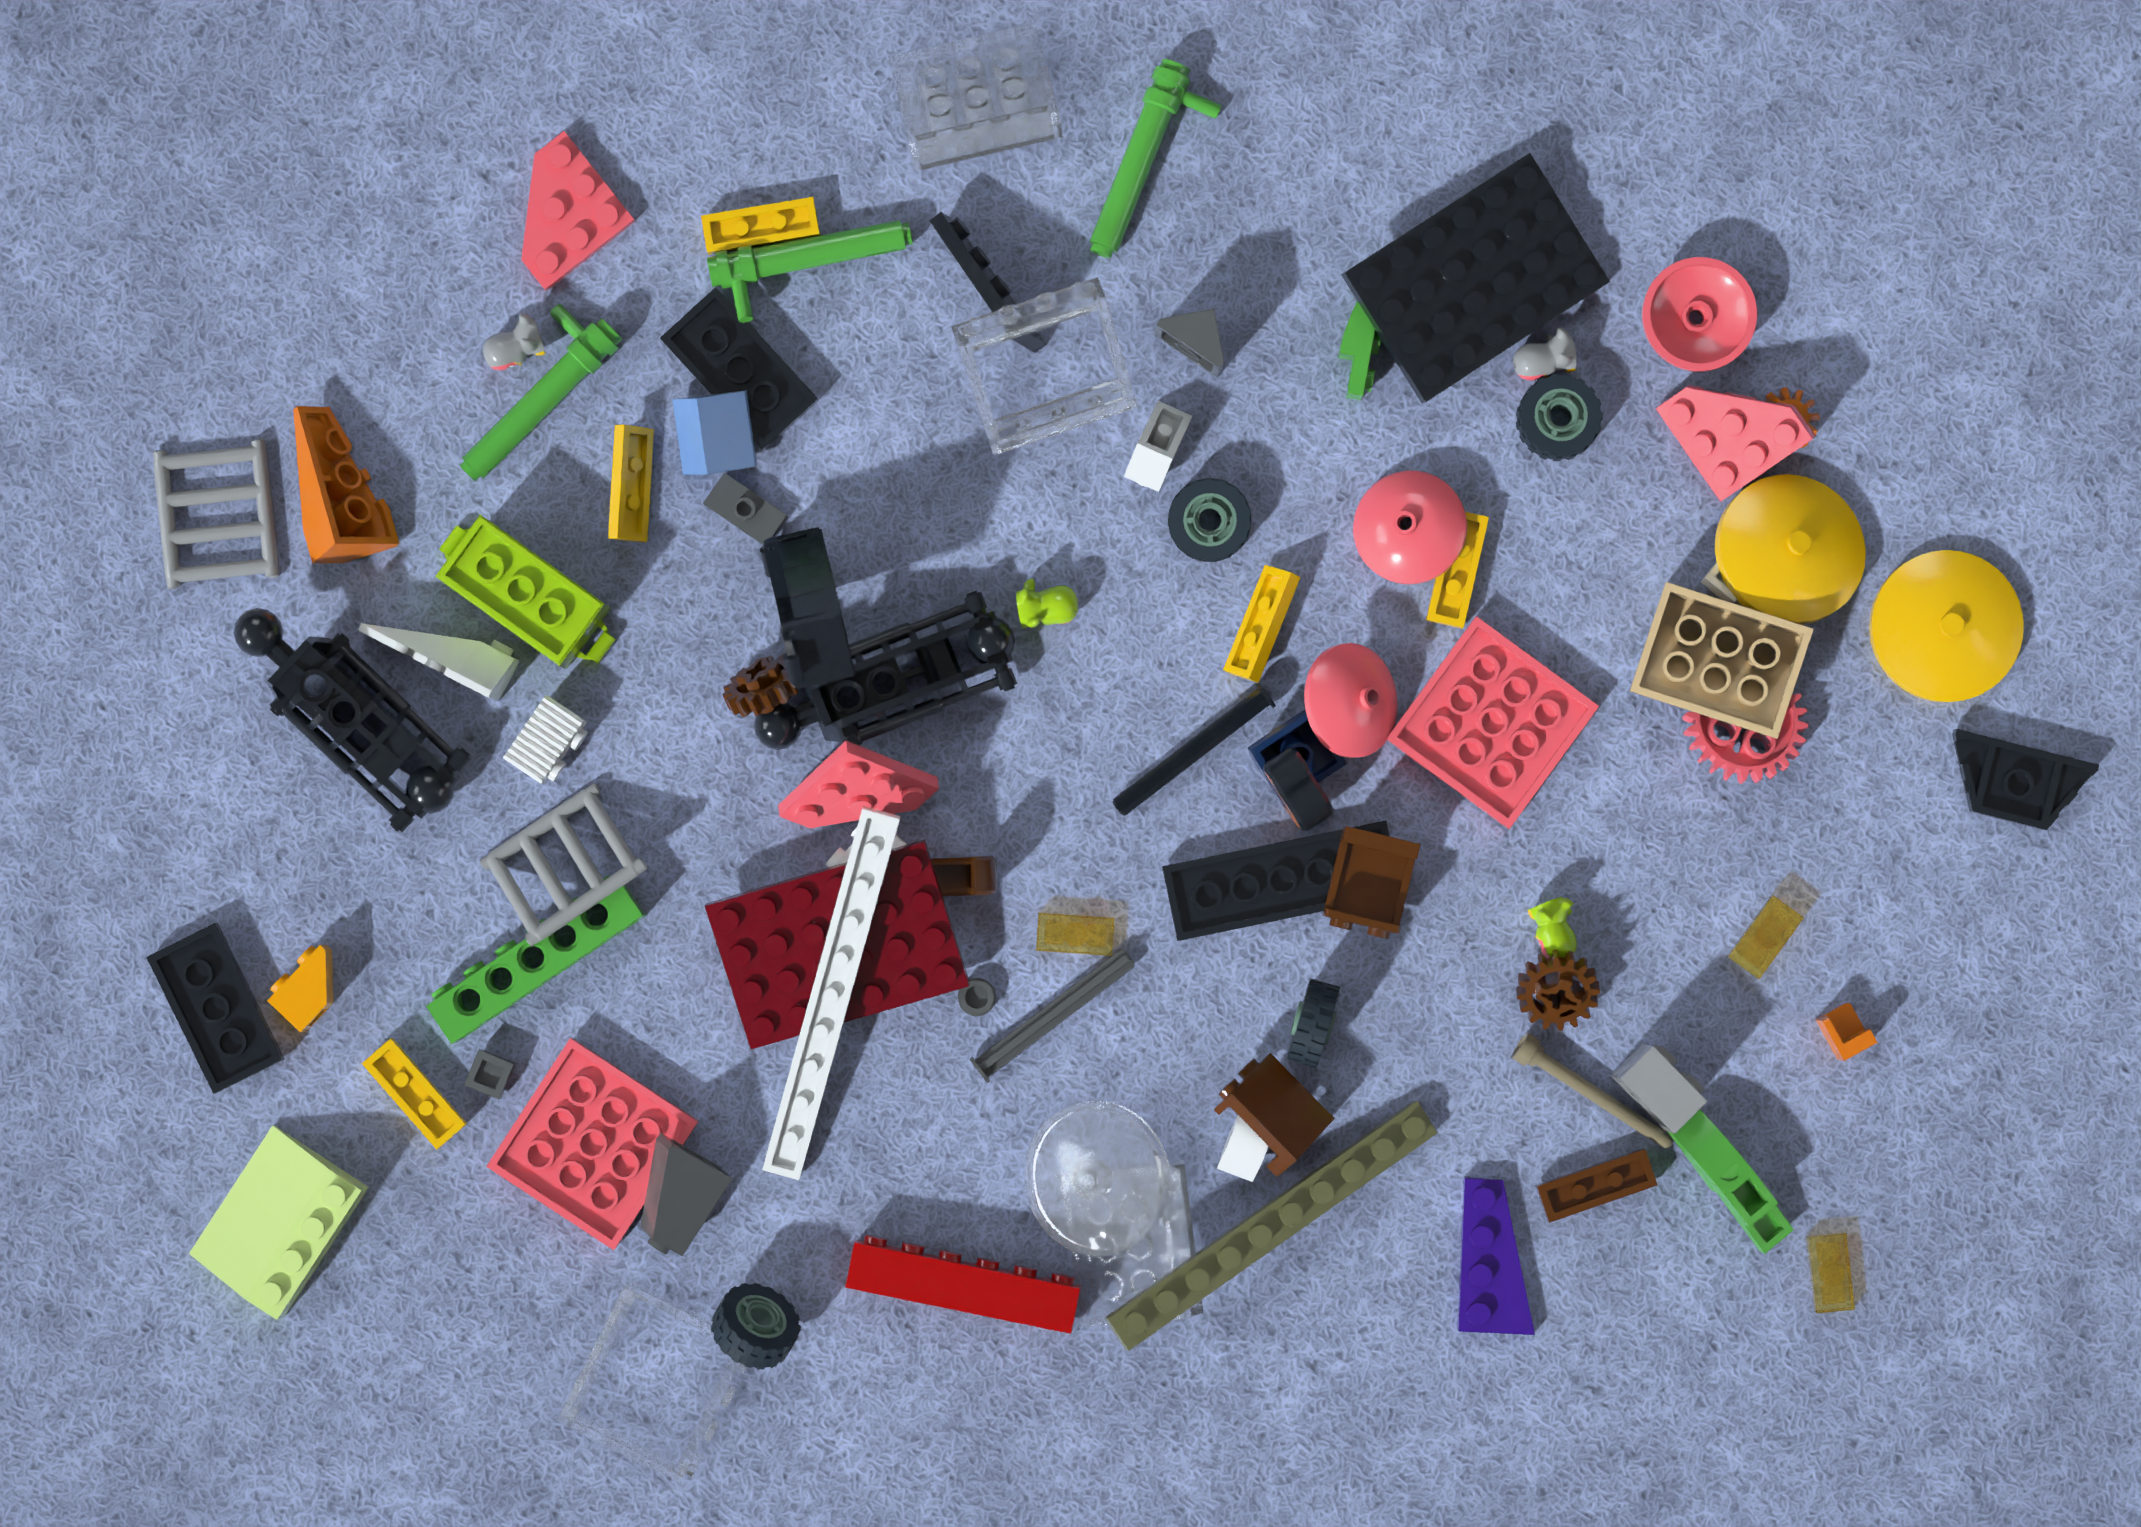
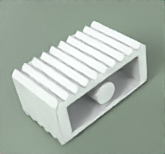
M545 695L503 758L541 784H546L548 779L555 782L567 764L562 759L569 748L577 750L587 736L588 731L583 729L587 721L552 697Z

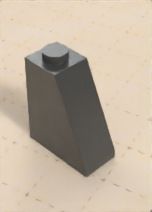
M661 1132L656 1138L640 1227L650 1237L648 1243L664 1254L672 1250L683 1256L732 1181V1178L720 1166Z

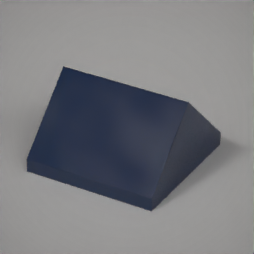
M1305 709L1247 747L1253 762L1284 806L1285 804L1263 771V766L1266 762L1289 747L1296 748L1318 783L1347 764L1344 757L1331 752L1318 740L1309 724Z

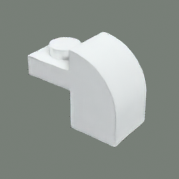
M1238 1114L1225 1142L1217 1169L1253 1182L1267 1152L1268 1145Z

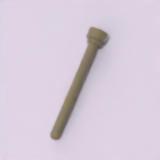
M1528 1032L1521 1038L1511 1055L1512 1059L1523 1066L1528 1064L1534 1067L1537 1065L1663 1148L1672 1146L1673 1138L1669 1133L1544 1052L1545 1048L1540 1045L1541 1041Z

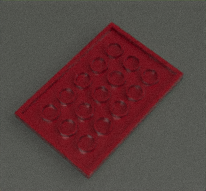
M925 839L891 850L843 1023L970 986L967 971ZM847 862L706 903L705 910L750 1049L800 1035Z

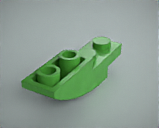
M1358 301L1349 317L1338 358L1352 361L1346 398L1361 400L1364 391L1371 392L1375 370L1368 369L1370 355L1378 354L1381 340Z
M1701 1110L1696 1112L1675 1134L1668 1132L1710 1190L1718 1194L1760 1252L1766 1254L1794 1230L1776 1206L1778 1202L1764 1183Z

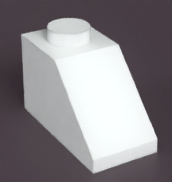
M1158 401L1137 443L1124 477L1137 482L1141 486L1149 487L1159 492L1192 415Z

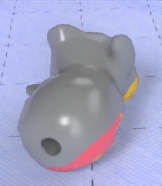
M521 313L519 314V321L515 322L516 327L514 330L497 333L487 338L483 346V354L488 366L495 370H506L515 365L521 366L528 355L542 356L546 354L534 318Z
M1558 328L1555 336L1547 334V343H1530L1521 346L1513 357L1515 372L1522 379L1533 381L1543 377L1548 378L1556 370H1564L1565 372L1576 371L1574 341L1565 329Z

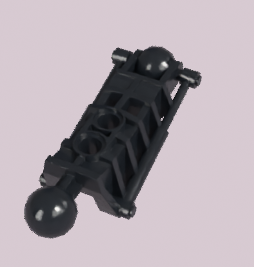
M977 590L966 594L967 597L964 598V604L911 624L908 622L849 644L852 659L855 658L856 664H854L856 672L854 676L805 687L809 701L795 707L788 703H780L772 712L755 716V735L760 743L768 748L776 750L785 749L797 741L801 735L802 728L818 722L826 741L843 743L849 741L860 746L866 740L939 713L943 707L995 687H999L1000 691H1009L1015 688L1014 685L1018 684L1012 668H1008L1007 665L1014 661L1011 655L1015 644L1014 633L1006 622L996 617L994 611L986 612L987 605L982 592L977 593ZM967 612L970 615L973 614L974 619L946 630L942 623ZM936 625L937 633L918 639L917 631ZM968 631L966 640L968 651L982 665L962 672L949 638ZM910 638V643L891 649V644ZM883 649L884 653L866 660L863 657L865 654ZM916 651L921 665L901 673L896 658ZM995 669V678L968 688L965 680ZM924 672L929 685L909 692L904 680ZM880 673H890L895 679V687L888 694H880L874 688V679ZM959 683L961 691L941 698L940 690ZM849 686L856 688L860 696L857 705L853 708L841 706L838 699L840 691ZM929 694L933 695L932 699L914 705L912 702ZM905 705L906 709L887 716L886 711ZM876 715L878 716V720L860 726L859 722Z
M255 608L247 610L240 615L235 623L233 633L238 647L250 656H267L279 667L266 681L271 692L276 697L270 704V710L276 716H285L344 774H349L392 815L389 819L390 825L397 832L399 830L403 832L415 820L413 818L415 815L422 819L427 813L441 812L449 806L454 796V785L459 780L455 773L456 771L460 772L471 760L469 758L470 754L464 748L460 749L457 747L453 750L410 709L411 705L350 647V639L343 633H337L332 639L309 636L294 650L283 640L282 623L274 613L267 609ZM340 659L356 673L353 677L337 663ZM319 675L324 678L327 685L325 693L316 696L307 691L305 683L309 676ZM361 679L377 693L374 697L359 683ZM384 700L398 715L394 716L380 702ZM346 701L354 706L355 717L351 721L344 722L337 719L334 714V706L338 702ZM300 709H302L310 718H312V720H310ZM371 712L387 725L378 737L362 723ZM405 717L421 731L417 737L401 723ZM319 725L321 728H323L334 740L332 741L317 726ZM355 729L371 742L365 751L349 736ZM426 737L447 756L445 764L421 744ZM341 745L355 760L353 761L338 746ZM415 751L429 765L419 767L412 772L406 782V789L403 790L390 776ZM362 765L376 780L371 783L357 768ZM384 785L405 804L404 808L396 807L378 788Z

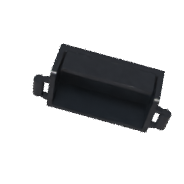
M815 527L766 539L760 548L766 576L771 579L781 622V633L786 650L783 659L790 684L797 687V689L854 676L856 672L822 529Z

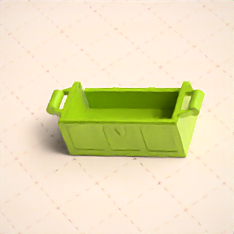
M481 514L470 529H462L456 525L439 548L445 554L447 561L436 574V578L560 667L567 669L575 657L593 660L599 664L616 639L610 635L608 628L603 622L611 607ZM597 627L603 630L602 634L587 655L582 653L581 649Z

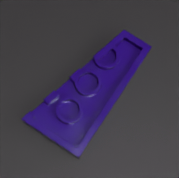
M1464 1178L1457 1330L1459 1332L1535 1335L1504 1182L1502 1179Z

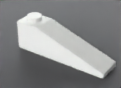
M361 623L358 629L362 633L403 654L411 656L416 661L444 673L443 675L496 701L500 700L520 662L511 657L514 649L496 640H493L490 646L481 641Z

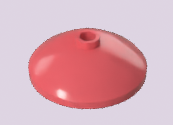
M1693 257L1673 263L1653 280L1643 301L1642 323L1650 345L1665 361L1687 371H1711L1732 362L1748 346L1756 328L1757 306L1751 287L1736 269L1717 259ZM1691 312H1698L1702 316L1701 324L1695 325L1691 323L1689 314Z
M1421 471L1393 473L1376 482L1362 497L1353 522L1355 545L1365 564L1382 578L1399 584L1412 585L1428 582L1446 572L1461 554L1467 535L1465 509L1455 491L1440 478ZM1405 517L1411 518V527L1407 530L1400 529V521Z
M1345 643L1326 649L1317 657L1309 670L1305 683L1304 703L1309 724L1318 740L1331 752L1347 758L1364 757L1380 749L1394 728L1398 708L1395 683L1383 660L1375 652L1363 645Z

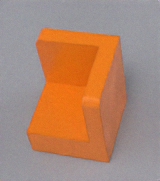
M1844 1003L1815 1019L1837 1060L1845 1061L1878 1043L1871 1029L1863 1027L1850 1003Z

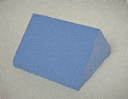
M747 390L672 399L683 475H708L757 466Z

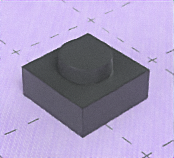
M479 1049L464 1085L496 1099H501L516 1063Z

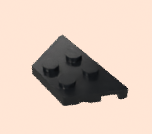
M1953 729L1952 737L1969 812L2040 830H2047L2059 817L2062 809L2071 803L2077 796L2079 789L2091 776H2094L2099 768L2098 764L1960 729Z

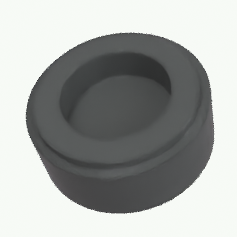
M969 979L970 986L959 989V1005L969 1015H985L995 1004V989L985 979Z

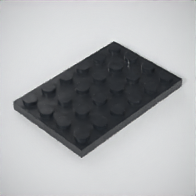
M1531 153L1520 158L1341 274L1422 404L1610 282Z

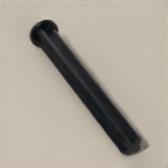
M1256 683L1257 689L1114 798L1112 802L1118 812L1123 816L1127 815L1269 705L1272 708L1276 707L1263 687Z

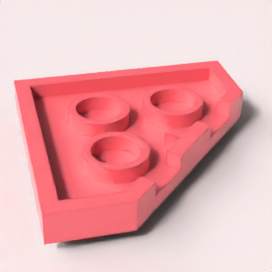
M565 131L534 154L521 258L542 287L548 291L636 222Z
M1692 385L1687 386L1656 408L1720 502L1816 437L1794 405L1781 402L1772 403L1757 400L1755 397L1729 392L1720 393Z
M845 741L778 805L779 817L808 828H816L859 820L863 806L891 814L917 810L939 789L938 777Z

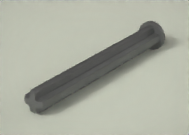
M1123 949L1117 951L978 1058L974 1059L971 1057L970 1061L984 1080L989 1083L990 1076L1132 970L1135 966L1133 960Z

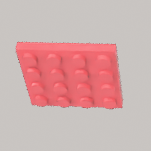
M1476 616L1387 737V741L1497 822L1510 829L1596 712L1599 705Z
M570 1038L486 1167L612 1250H615L644 1206L656 1138L661 1132L684 1145L699 1120L575 1039Z

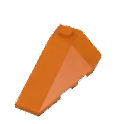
M296 406L293 412L302 526L312 563H347L399 545L391 511L384 498L377 501L367 485V482L372 478L366 468L359 470L348 453L351 451L352 444L330 407Z

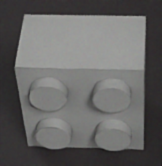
M1642 1043L1610 1076L1663 1130L1675 1134L1708 1102L1701 1095L1705 1089L1691 1074H1685L1683 1071L1679 1073L1673 1067L1678 1061L1662 1045L1659 1047L1657 1044L1651 1046Z

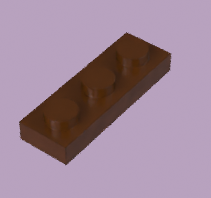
M1642 1148L1535 1186L1547 1221L1550 1223L1652 1188L1658 1184L1647 1152Z

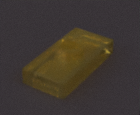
M1771 895L1727 957L1756 979H1760L1804 917L1774 895Z
M1038 913L1036 951L1112 956L1115 918Z
M1847 1233L1806 1236L1814 1312L1819 1314L1855 1310Z

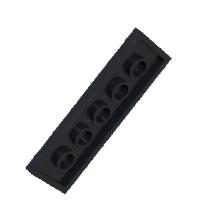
M1386 820L1352 827L1389 836ZM1343 829L1162 866L1177 941L1322 912Z

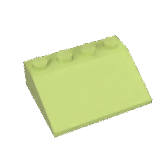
M273 1125L189 1254L245 1300L278 1320L286 1316L369 1187Z

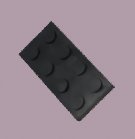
M716 287L660 337L661 341L710 394L747 390L753 440L762 451L769 447L819 401L815 394L748 322L741 323L738 321L736 308Z
M214 923L146 957L213 1094L285 1059L218 923Z

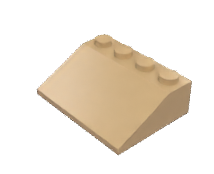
M1665 582L1630 692L1778 739L1814 629Z

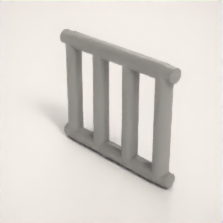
M257 439L251 442L252 446L171 455H167V451L162 450L153 452L167 589L181 587L183 582L256 574H265V577L270 578L279 577V560L269 465L264 439ZM253 461L255 480L253 484L172 492L170 470ZM257 499L259 521L176 530L174 507ZM261 537L262 559L180 567L177 545Z
M595 783L581 790L480 859L481 866L487 871H492L528 933L525 934V937L530 946H534L539 941L544 940L647 869V864L640 857L638 859L635 858L598 798L601 795L600 789ZM585 806L623 868L605 880L567 820L568 817ZM552 828H555L591 887L589 891L573 902L535 841ZM521 849L524 850L559 909L558 912L541 923L504 863L506 859Z

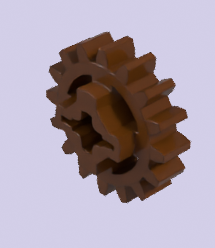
M784 654L774 660L773 656L757 659L751 666L740 669L741 671H738L736 676L730 678L731 683L723 687L725 692L722 696L733 715L741 713L742 717H746L751 712H754L755 716L772 712L780 703H787L793 695L799 693L797 687L789 682L783 659Z
M1556 949L1552 952V958L1546 959L1542 953H1539L1538 964L1535 965L1529 961L1525 963L1526 973L1518 974L1519 986L1516 987L1517 999L1520 1000L1521 1012H1528L1531 1023L1536 1022L1540 1018L1542 1019L1543 1029L1547 1030L1551 1023H1556L1558 1030L1563 1031L1565 1022H1570L1575 1028L1578 1026L1577 1017L1581 1016L1585 1019L1591 1017L1589 1007L1594 1008L1598 1006L1597 994H1600L1599 981H1596V971L1594 968L1588 969L1586 958L1583 957L1575 962L1572 951H1569L1565 958L1559 957ZM1573 975H1574L1576 978H1578V979L1580 980V982H1579V981H1576V980H1573V979H1572ZM1537 1000L1543 1001V1005L1540 1004Z

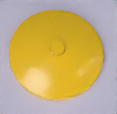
M1791 474L1774 475L1750 484L1728 504L1719 520L1715 536V556L1720 575L1725 585L1737 598V601L1744 607L1800 625L1822 620L1841 608L1856 591L1865 568V541L1854 512L1834 490L1819 481L1805 476Z
M1954 550L1925 553L1908 560L1895 569L1879 588L1872 604L1869 620L1871 645L1883 671L1904 691L1921 699L1934 702L1963 701L1981 695L1993 688L2007 675L2015 663L2021 648L2024 632V620L2020 601L2007 578L1984 559L1970 553Z

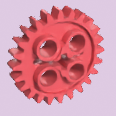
M1794 694L1791 696L1778 739L1747 729L1742 734L1738 753L1734 752L1733 747L1740 734L1741 727L1692 711L1686 712L1682 720L1692 723V726L1688 727L1683 733L1685 736H1695L1696 739L1688 748L1689 750L1701 749L1703 753L1697 761L1702 763L1709 759L1712 762L1709 770L1711 774L1719 767L1724 769L1723 780L1725 781L1733 773H1737L1739 784L1746 781L1748 774L1751 775L1754 783L1762 780L1763 772L1769 779H1772L1777 774L1776 767L1784 771L1790 766L1786 758L1794 760L1800 754L1793 746H1802L1806 741L1804 737L1797 734L1808 728L1807 723L1798 721V718L1803 716L1807 709L1795 707V703L1802 695ZM1719 725L1726 728L1729 732V740L1719 739L1714 733V726ZM1755 738L1762 741L1765 746V753L1755 752L1750 746V739Z

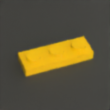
M813 197L701 215L708 255L727 250V252L736 251L739 247L749 245L754 248L820 236Z
M625 424L615 425L608 539L637 543L647 542L654 429Z
M1465 512L1467 517V535L1464 547L1454 564L1442 575L1435 578L1425 621L1460 629L1464 628L1489 520L1487 516Z
M1264 565L1223 671L1259 683L1301 577L1292 572Z
M390 1038L362 1063L436 1150L440 1149L468 1124L394 1038Z

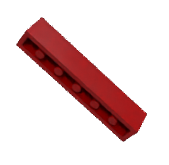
M865 1235L864 1241L856 1240L854 1242L845 1288L1069 1334L1073 1331L1082 1286L1074 1284L1075 1277L1059 1273H1052L1051 1279L1036 1276L1037 1269L1015 1265L1014 1271L1000 1269V1262L986 1258H977L976 1263L961 1261L962 1254L946 1250H940L939 1256L924 1253V1246L902 1242L901 1248L887 1246L886 1238L873 1235Z

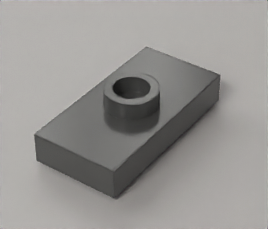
M725 472L703 502L709 509L762 545L766 539L775 536L788 517L785 513Z

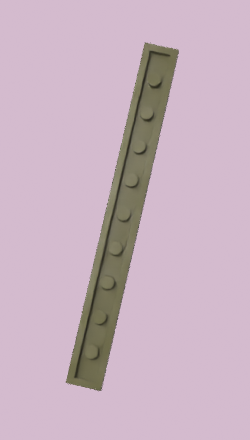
M1412 1101L1104 1317L1124 1349L1130 1351L1438 1132L1419 1102Z

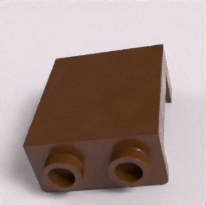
M1344 826L1322 916L1331 918L1329 925L1347 930H1352L1353 923L1367 926L1366 934L1384 939H1389L1390 932L1399 934L1411 875L1421 844Z
M1269 1053L1259 1063L1253 1058L1238 1073L1242 1080L1238 1082L1234 1078L1221 1090L1218 1095L1223 1100L1214 1108V1111L1220 1115L1226 1108H1232L1277 1154L1267 1165V1168L1278 1177L1298 1160L1335 1118Z

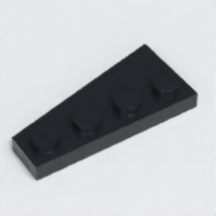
M943 212L933 217L930 223L1010 339L1034 353L1046 346V342L1031 324L1029 316L1011 297V291L1006 283L990 269L989 265L991 262L986 254L978 246L974 247L967 238L971 234L965 224L957 216L952 219Z

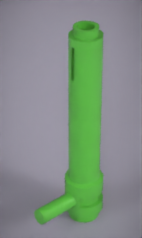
M1162 59L1160 66H1156L1151 76L1154 80L1151 87H1147L1142 99L1145 104L1089 241L1092 244L1090 251L1097 255L1111 259L1112 254L1118 252L1172 115L1178 113L1180 105H1185L1215 119L1219 114L1220 104L1187 90L1190 83L1188 78L1190 69L1178 62Z
M901 220L754 249L751 245L739 247L738 252L728 254L727 250L715 252L716 256L707 257V264L712 287L721 285L722 289L732 287L738 321L745 323L753 320L747 284L756 283L759 281V278L905 250L906 245H911L913 242L909 222L901 223Z
M561 304L556 305L551 310L550 315L575 340L567 347L568 352L462 457L464 461L459 466L475 482L480 477L484 479L589 373L594 374L603 365L601 361L608 354L612 356L619 349L617 345L623 339L602 318L596 324L592 322L585 329Z

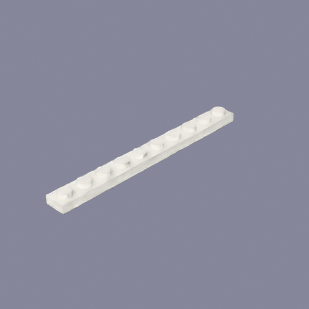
M866 806L862 808L762 1170L796 1180L800 1179L901 816Z

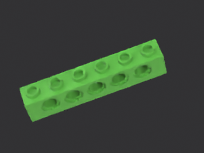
M625 884L599 902L608 912V918L604 924L597 926L590 921V909L566 924L571 926L576 932V940L571 946L564 947L558 942V930L536 943L534 946L540 948L544 954V961L540 967L532 968L526 962V952L533 946H530L526 939L519 944H516L513 939L497 949L495 954L498 958L486 966L480 961L463 972L466 979L455 987L449 982L433 992L431 996L434 1001L426 1005V1007L450 1043L459 1042L647 916L627 885ZM499 968H506L512 975V983L505 990L498 988L494 983V974ZM468 989L475 990L480 996V1005L474 1011L466 1009L462 1003L463 994Z

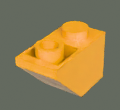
M327 944L319 945L317 948L311 945L298 958L297 963L300 964L298 969L291 976L287 973L282 975L270 989L274 994L267 1001L299 1032L308 1031L333 1005L332 949Z

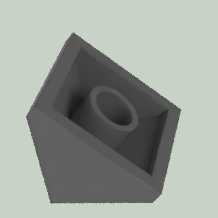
M1214 309L1166 317L1159 320L1155 330L1156 337L1215 377L1219 376L1223 368L1224 358Z

